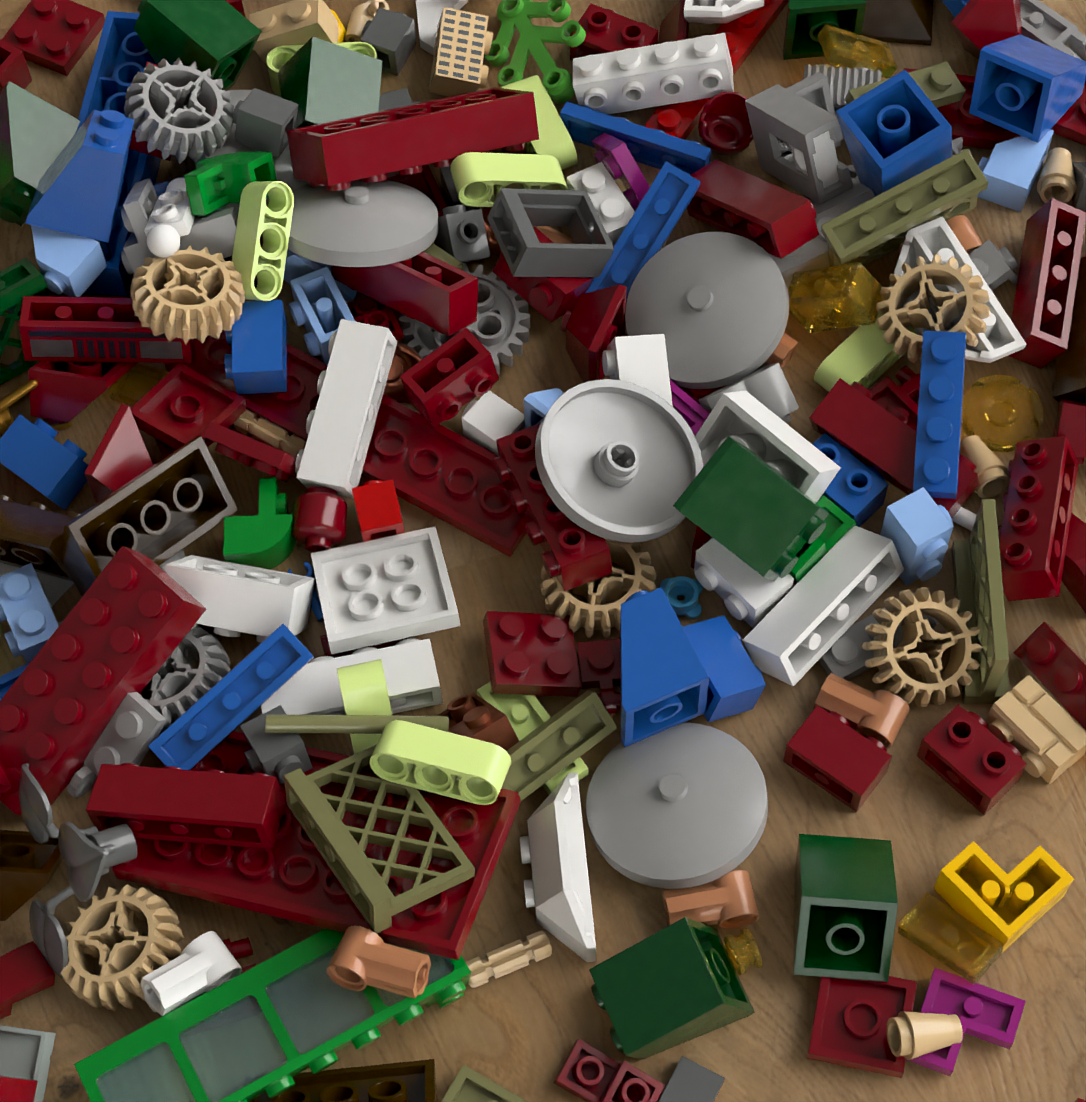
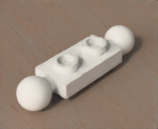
M176 178L168 184L166 192L158 197L144 232L147 236V246L158 257H170L177 252L180 246V237L190 233L196 215H192L186 192L185 178Z

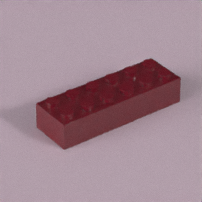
M494 87L287 130V138L294 179L308 181L310 187L327 186L328 191H338L350 188L351 181L363 179L364 183L380 182L386 180L387 173L398 171L400 175H409L422 172V165L433 163L434 167L450 166L457 156L464 153H491V150L502 148L503 152L525 149V142L539 140L534 92Z
M122 546L0 700V764L12 788L0 796V800L15 815H22L19 804L21 765L29 764L30 772L42 787L51 806L70 783L75 773L84 765L85 759L127 693L138 692L140 694L206 611V608L147 555Z

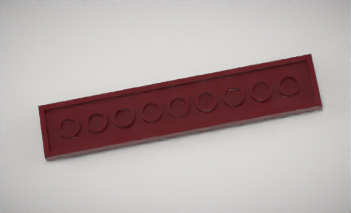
M222 330L219 339L208 335L204 343L194 338L192 363L182 364L237 394L234 380L227 379L225 373V354H232V344H227L225 330ZM287 344V392L240 394V396L246 399V409L255 413L258 419L262 417L288 431L289 436L294 434L307 442V418L310 411L316 409L319 399L317 392L318 379L321 372L327 370L328 365ZM179 363L164 364L166 370L170 372ZM383 395L361 473L363 478L369 481L393 479L398 497L509 557L512 556L527 534L525 521H528L524 512L517 514L509 495V490L512 487L509 481L502 483L496 472L493 459L499 457L498 455L440 424L433 428L421 414Z

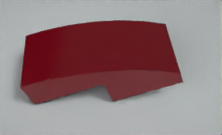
M371 297L347 303L355 322L389 328L396 340L404 339L403 331L391 307L387 308L386 305L380 304Z
M34 941L0 957V1019L11 1015L13 1003L54 986L55 973Z
M580 1039L576 1040L553 1082L586 1102H657L665 1086L626 1061L619 1063Z

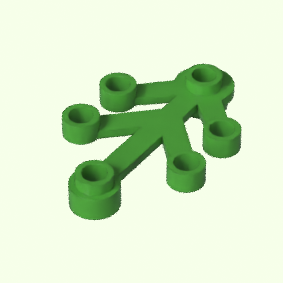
M502 0L500 2L497 16L502 24L496 40L492 41L489 55L484 54L487 61L494 67L504 65L510 56L508 47L515 30L518 29L520 33L510 65L503 67L498 73L497 80L501 86L524 79L523 72L531 52L544 75L543 85L551 100L555 103H564L575 94L573 77L567 70L557 67L543 42L564 43L569 47H577L585 40V30L575 20L564 23L562 27L533 26L531 22L532 18H551L556 23L565 21L571 13V7L566 0H548L547 3L532 2V0Z

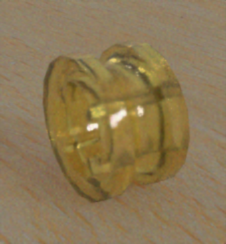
M748 928L741 929L740 935L737 937H733L732 934L724 936L726 950L739 975L746 974V969L749 966H753L755 969L762 967L760 951Z

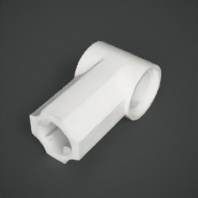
M209 931L188 944L182 951L181 956L142 977L140 986L143 990L145 1001L152 1011L164 1016L204 992L207 993L240 975L242 967L217 933Z

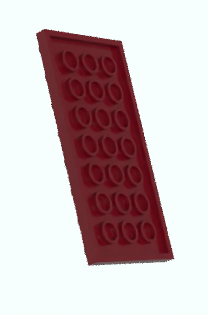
M233 731L191 770L207 771L216 769L225 773L246 775L253 773L244 756V752L248 751L249 747L243 733ZM305 746L313 768L304 772L306 776L350 756ZM370 765L363 767L360 775L380 778L373 772ZM330 782L319 787L323 794L342 797L347 785ZM285 783L279 786L286 801ZM355 786L351 799L374 804L378 791ZM501 788L494 803L479 805L417 789L473 864L475 876L391 916L392 927L377 933L384 943L459 960L520 806L519 792ZM386 793L382 806L406 810L409 800L406 796ZM287 803L285 804L273 849L135 838L137 845L136 859L112 867L117 879L338 932L345 933L349 926H361L372 931L287 806ZM346 811L342 822L346 826L364 829L369 816ZM377 817L373 831L396 836L401 822ZM409 824L405 838L429 842L432 832L428 827ZM368 843L365 855L367 858L387 862L392 848ZM400 849L396 864L420 868L424 854ZM432 856L428 870L446 873L457 866L451 859ZM391 876L387 886L396 897L412 889L415 880Z

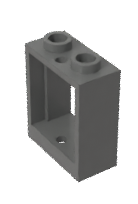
M501 188L487 217L513 277H600L614 250L612 241L608 237L599 218L598 211L595 209L587 191ZM532 226L567 227L575 244L540 243Z

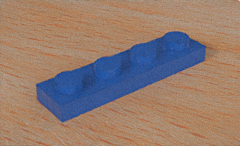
M567 101L560 112V117L572 141L595 148L592 140L606 133L623 141L636 162L661 170L667 161L689 175L710 163L711 148L702 146L698 142L677 138L661 130L650 129L631 123L625 118L613 117L595 111L588 106H579Z
M666 161L614 245L612 256L607 261L600 277L594 278L586 293L619 284L627 287V303L628 294L636 276L648 260L662 249L700 187L701 182Z
M923 331L913 492L924 487L931 498L957 499L966 332Z
M283 623L148 747L166 766L191 770L311 661L314 656Z

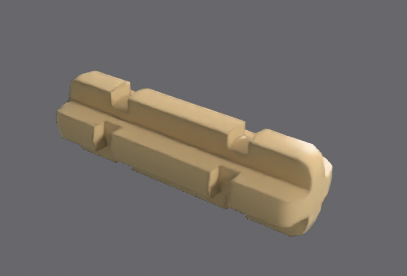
M248 409L234 422V428L246 436L252 434V439L286 452L297 458L298 452L301 449H305L306 441L294 434L289 436L288 431L262 417L258 419L256 414Z
M538 931L526 936L527 940L525 942H521L519 939L485 953L486 958L482 960L478 956L466 961L471 971L468 984L472 988H476L488 983V979L491 976L497 979L530 965L529 960L534 959L538 962L551 956L552 946L548 936L544 931Z

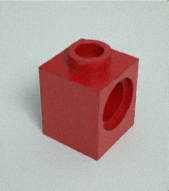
M393 479L387 481L372 480L364 483L362 486L352 488L363 542L405 533Z

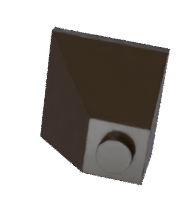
M866 0L860 40L931 46L933 0Z
M0 830V921L7 920L49 883L63 860L58 838L48 836V841L40 844L28 831Z

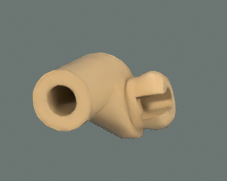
M372 0L355 7L349 19L344 38L345 41L361 42L362 31L366 22L373 20L379 8L389 10L388 3L385 0Z

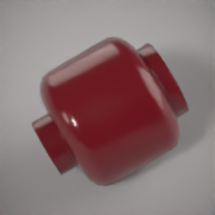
M311 487L294 500L292 536L298 542L305 544L306 550L310 552L331 549V546L337 545L345 539L347 503L338 496L337 491L327 487Z

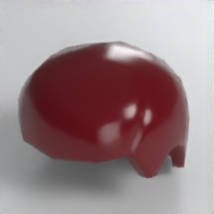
M720 92L707 101L700 115L698 125L699 136L706 147L711 148L712 151L720 155H737L750 146L754 138L745 100L749 98L738 92Z

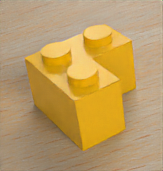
M973 841L941 869L933 889L1000 955L1064 897L1074 878L1041 846H1038L1007 874Z

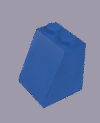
M1021 34L986 45L980 50L969 113L1039 143L1082 95L1086 80V61Z
M903 70L836 111V116L859 182L870 188L875 197L952 157V126L906 70Z
M93 110L40 178L27 215L26 224L109 242L119 205L135 119L127 118L122 113L114 110Z
M662 587L651 592L647 590L636 592L621 604L620 721L621 742L624 748L705 714L709 675Z

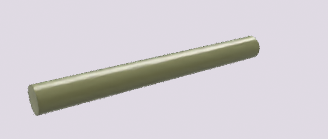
M265 714L264 730L265 733L382 734L386 724L390 721L402 720L448 732L449 719L448 716Z

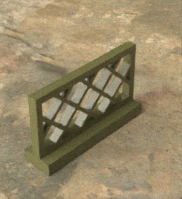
M968 148L822 224L821 232L828 243L829 273L834 281L899 249L900 244L904 243L908 230L942 216L947 221L954 216L963 215L975 209L978 193L987 189L988 181Z
M982 499L969 540H954L951 547L955 598L960 600L957 614L965 611L972 613V617L965 624L967 628L977 627L980 629L979 634L971 636V642L983 647L981 652L971 653V658L980 664L978 669L965 670L970 675L972 682L970 685H962L963 704H994L1008 691L1010 692L1007 667L1009 653L995 499Z
M374 745L307 776L301 768L284 775L287 806L372 931L377 934L392 927L391 916L474 877L475 867L416 788L380 778L360 775L362 768L370 765V758L376 747ZM330 782L347 785L342 797L323 794L319 787ZM355 786L377 790L378 793L374 804L352 800L351 796ZM386 793L406 796L409 800L406 810L382 806ZM345 812L368 815L369 818L365 828L361 829L344 825L342 820ZM377 817L401 822L397 835L373 831ZM409 824L428 827L432 832L429 842L405 838ZM368 843L391 847L387 862L367 858L365 850ZM400 849L424 854L420 868L396 864ZM432 856L451 859L457 866L446 873L428 870ZM391 876L415 880L412 889L396 897L387 885Z

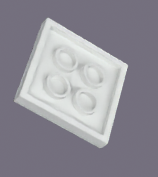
M436 526L311 553L331 655L461 626Z

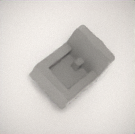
M987 240L968 255L991 291L1008 279L1014 285L1017 283L1018 274L1014 269L1019 266V263L1006 246L999 250L990 240Z

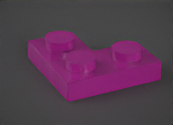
M603 133L592 140L597 150L593 157L597 164L600 162L604 164L615 180L617 178L621 179L626 188V191L622 193L633 210L636 211L650 186L626 144L611 135Z
M934 968L920 1013L956 1014L962 1025V1041L966 1033L1010 1050L1026 1001ZM962 1041L961 1043L952 1044L951 1046L908 1061L951 1076Z

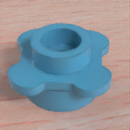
M678 576L666 578L661 582L660 588L662 587L676 615H686L689 619H695L700 616L702 607L698 603V598L702 593L703 586L698 580ZM682 595L685 597V600L679 601L677 597Z

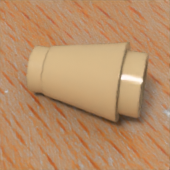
M1054 148L1047 155L1037 183V192L1045 203L1053 198L1066 204L1071 200L1077 188L1071 153L1064 148Z
M972 435L964 438L960 442L959 453L972 461L977 467L975 472L978 474L979 485L973 492L977 493L981 498H991L1000 494L1009 484L1007 477L1008 468L981 441L979 436Z
M900 1011L897 1017H891L887 1022V1039L893 1055L896 1057L904 1056L907 1060L951 1046L952 1044L961 1043L963 1037L962 1025L956 1014Z

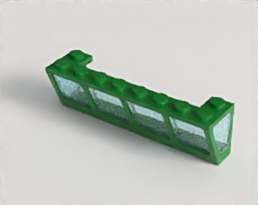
M325 928L80 1060L74 1066L91 1102H249L264 1092L267 1093L269 1098H272L294 1086L295 1082L292 1077L309 1067L312 1073L316 1074L339 1060L336 1053L353 1044L355 1049L359 1050L382 1037L378 1029L396 1020L400 1027L418 1018L424 1013L421 1007L423 1004L429 1007L437 1002L439 1008L442 1009L456 1002L465 995V986L468 985L471 971L462 955H460L459 960L397 946L429 955L431 967L428 983L422 995L411 998L369 985L363 991L348 990L333 982L326 973L327 967L344 933Z

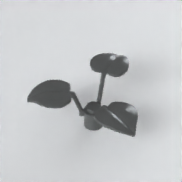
M29 764L21 765L19 780V804L24 823L33 838L40 844L47 842L48 836L58 838L60 853L67 868V877L70 886L49 899L45 905L39 899L32 901L29 912L30 930L34 943L52 970L63 978L61 971L68 965V947L63 929L54 916L56 906L72 894H75L81 902L89 901L97 888L101 875L109 873V867L136 859L137 845L135 837L127 824L98 831L96 826L78 829L73 823L67 821L57 828L52 823L53 812L45 792L30 772Z

